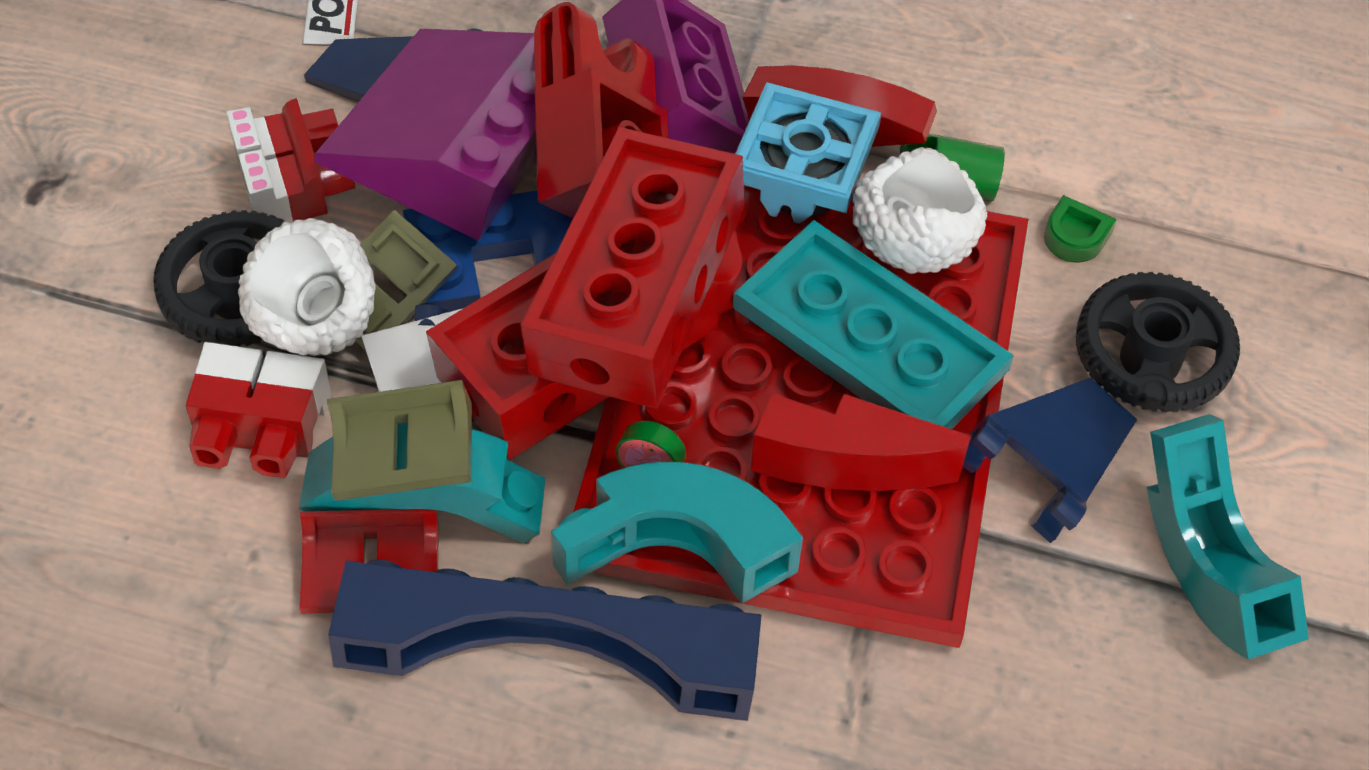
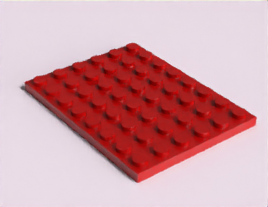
M744 185V210L735 228L742 255V272L739 276L740 287L815 220L1008 351L1028 218L986 211L985 230L968 257H963L960 263L952 264L945 269L942 268L938 272L929 271L927 273L916 272L910 274L904 271L903 268H893L891 264L881 261L879 257L874 255L872 250L866 248L862 236L853 224V197L847 213L830 209L824 214L810 216L798 224L793 222L792 215L779 212L777 217L770 216L760 201L759 189ZM734 308L717 314L718 328L681 352L657 409L614 397L606 399L573 512L583 508L590 510L597 506L596 479L613 471L623 469L616 458V447L626 428L638 421L659 423L672 430L683 442L686 449L684 463L718 469L749 483L773 501L803 537L798 572L742 604L960 648L965 631L991 464L989 458L986 457L980 467L973 473L963 466L958 482L921 489L890 491L831 489L793 483L750 471L754 433L772 393L833 414L836 413L843 394L858 399L861 398ZM1004 376L952 430L969 434L986 416L999 411ZM657 545L639 548L591 572L740 603L720 574L708 561L691 551L679 547Z

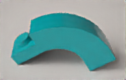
M1207 414L1151 431L1150 435L1158 484L1146 488L1153 520L1169 565L1195 612L1204 624L1225 645L1248 660L1308 640L1301 576L1277 564L1259 548L1249 533L1239 511L1232 484L1224 420Z
M408 422L398 423L397 470L407 468ZM472 429V482L335 501L331 494L333 437L309 452L298 509L304 512L377 509L438 510L463 516L524 544L540 534L546 478L507 460L508 442Z
M684 462L645 463L629 466L597 478V506L591 510L583 508L574 511L563 519L557 528L551 530L553 566L566 585L633 550L657 545L674 546L691 551L708 561L720 574L741 604L796 574L799 568L803 537L787 516L761 491L726 472Z

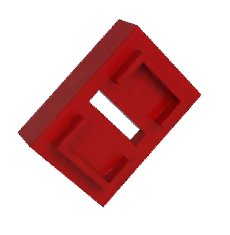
M377 509L300 512L302 568L299 609L301 614L334 612L345 561L365 563V539H377V560L391 561L406 569L430 572L439 570V521L437 510Z

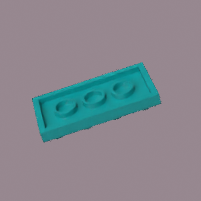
M815 220L734 292L733 308L862 400L949 429H953L1010 370L1014 356Z

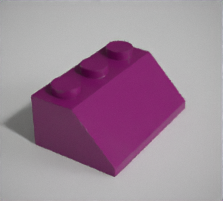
M621 0L602 16L608 40L606 47L608 48L626 38H631L651 51L655 64L656 100L659 106L667 109L669 139L735 154L748 126L749 118L742 98L744 94L743 86L725 24L688 0Z

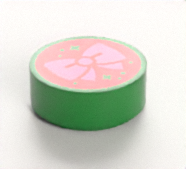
M638 421L630 424L623 433L616 447V458L622 468L655 462H684L686 449L681 439L666 426L651 421Z

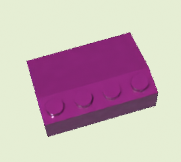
M419 29L315 154L314 162L479 241L537 158L534 33Z

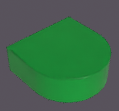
M1063 195L1048 218L1044 233L1045 244L1055 256L1062 260L1075 263L1092 260L1101 252L1113 233L1117 219Z

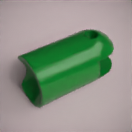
M931 133L928 134L925 143L900 146V154L907 151L911 152L920 147L925 149L931 148L938 151V153H942L949 161L959 164L960 170L967 172L968 178L975 182L976 189L983 200L994 201L1002 178L1005 158L1004 147Z

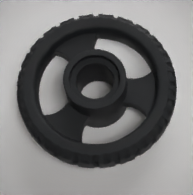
M233 210L231 213H226L225 211L218 215L212 214V217H204L200 221L193 222L192 226H186L183 231H179L176 237H173L169 244L164 247V251L161 252L153 277L154 292L158 306L167 322L182 335L185 334V337L195 342H209L241 347L242 344L251 346L253 343H261L262 338L249 330L248 324L245 323L240 313L239 279L244 274L243 265L248 262V254L255 250L257 242L253 239L261 240L268 232L276 227H280L285 221L281 218H276L274 215L267 216L264 212L257 213V211H251L248 213L247 210H241V212ZM202 251L199 264L205 284L191 292L177 293V282L183 268L192 257ZM216 313L224 319L213 318Z
M1138 272L1137 275L1129 273L1104 283L1085 302L1076 327L1077 352L1086 372H1090L1089 376L1099 386H1103V389L1107 393L1109 392L1112 397L1121 398V402L1129 403L1133 407L1138 405L1141 406L1142 410L1148 409L1152 412H1157L1158 409L1162 413L1169 411L1178 412L1179 409L1187 411L1191 408H1197L1199 405L1202 406L1213 400L1215 396H1218L1228 385L1235 372L1240 356V339L1237 327L1234 326V320L1230 317L1228 310H1224V305L1219 303L1215 296H1210V292L1201 289L1202 287L1199 285H1193L1192 281L1183 280L1182 277L1175 278L1171 274L1164 275L1161 272H1158V274ZM1145 300L1136 309L1130 303V301ZM1099 329H1112L1125 336L1120 350V360L1124 369L1116 364L1104 349L1099 336ZM1204 346L1216 351L1215 362L1207 373L1189 382L1176 383L1174 381L1190 347Z

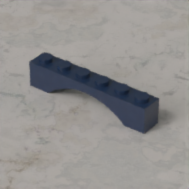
M371 560L367 563L345 561L328 637L333 667L404 676L435 659L470 648L505 643L549 644L585 652L625 669L654 688L678 712L748 721L755 688L762 614L746 613L742 609L728 604H716L709 607L677 604L673 600L659 595H648L640 599L608 595L603 590L589 586L575 587L571 590L539 586L532 580L519 577L507 578L503 581L476 578L456 569L446 568L435 572L406 569L387 560Z

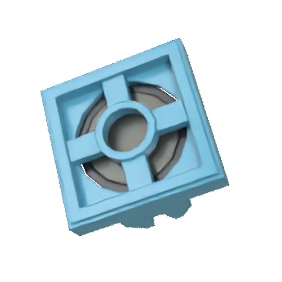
M766 82L735 153L743 156L744 185L759 189L760 201L770 216L777 217L779 212L792 215L793 222L798 224L810 216L824 214L830 209L847 213L879 129L881 112Z

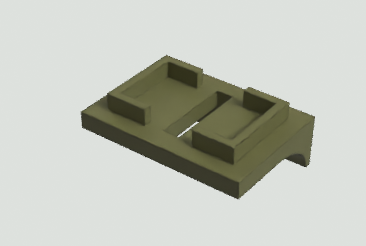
M395 209L373 230L360 246L364 249L368 262L403 292L406 297L398 304L375 283L374 311L369 315L367 328L363 331V335L406 324L415 314V306L425 304L458 269L455 262ZM362 337L356 338L355 342L366 351Z
M462 380L327 399L333 431L331 494L335 501L472 482V402ZM408 422L407 468L397 470L398 423Z

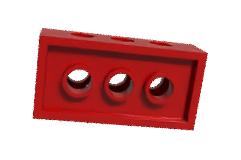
M618 127L520 325L529 375L655 409L658 408L744 210L742 155Z
M556 253L426 331L437 378L441 383L463 381L472 402V419L484 433L508 442L506 458L509 461L610 397L529 375L520 325ZM715 279L711 283L683 350L718 328Z

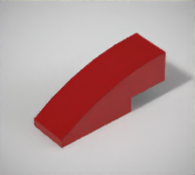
M796 65L758 66L742 96L749 121L766 82L881 112L879 129L872 147L925 143L937 113L935 101L906 88L865 75L820 67Z
M772 393L754 433L750 471L793 483L831 489L862 491L921 489L959 481L971 435L843 394L837 411L833 414Z

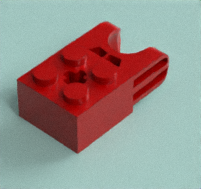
M563 2L545 12L537 21L534 30L535 133L538 173L536 184L538 203L573 219L618 127L669 138L667 109L659 106L656 100L655 64L651 51L631 38H626L603 50L598 36L597 24L593 16L570 2Z

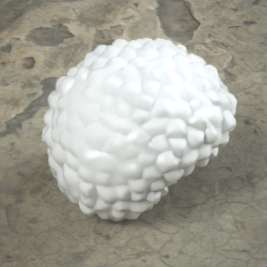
M920 147L911 152H902L899 157L891 156L887 159L886 163H882L874 171L870 170L865 175V178L857 183V189L853 194V224L862 236L866 248L872 250L874 255L879 257L881 261L891 264L893 268H903L904 271L910 274L916 272L927 273L929 271L938 272L942 268L945 269L952 264L960 263L963 257H968L971 254L972 248L977 245L979 237L983 235L985 230V220L987 219L986 206L976 189L975 182L968 178L965 170H960L959 164L949 161L945 155L931 148L925 149Z
M308 218L304 221L295 220L293 223L283 222L280 227H276L268 232L255 245V250L248 254V262L243 265L244 274L239 279L238 295L240 297V313L245 323L248 324L249 330L255 335L260 336L265 342L274 344L280 349H287L289 352L298 353L303 356L307 354L310 356L329 355L332 351H342L346 346L353 345L356 338L363 335V331L367 328L369 315L374 311L376 288L373 270L369 266L364 249L360 246L359 240L356 239L353 233L336 226L334 223H326L325 221Z

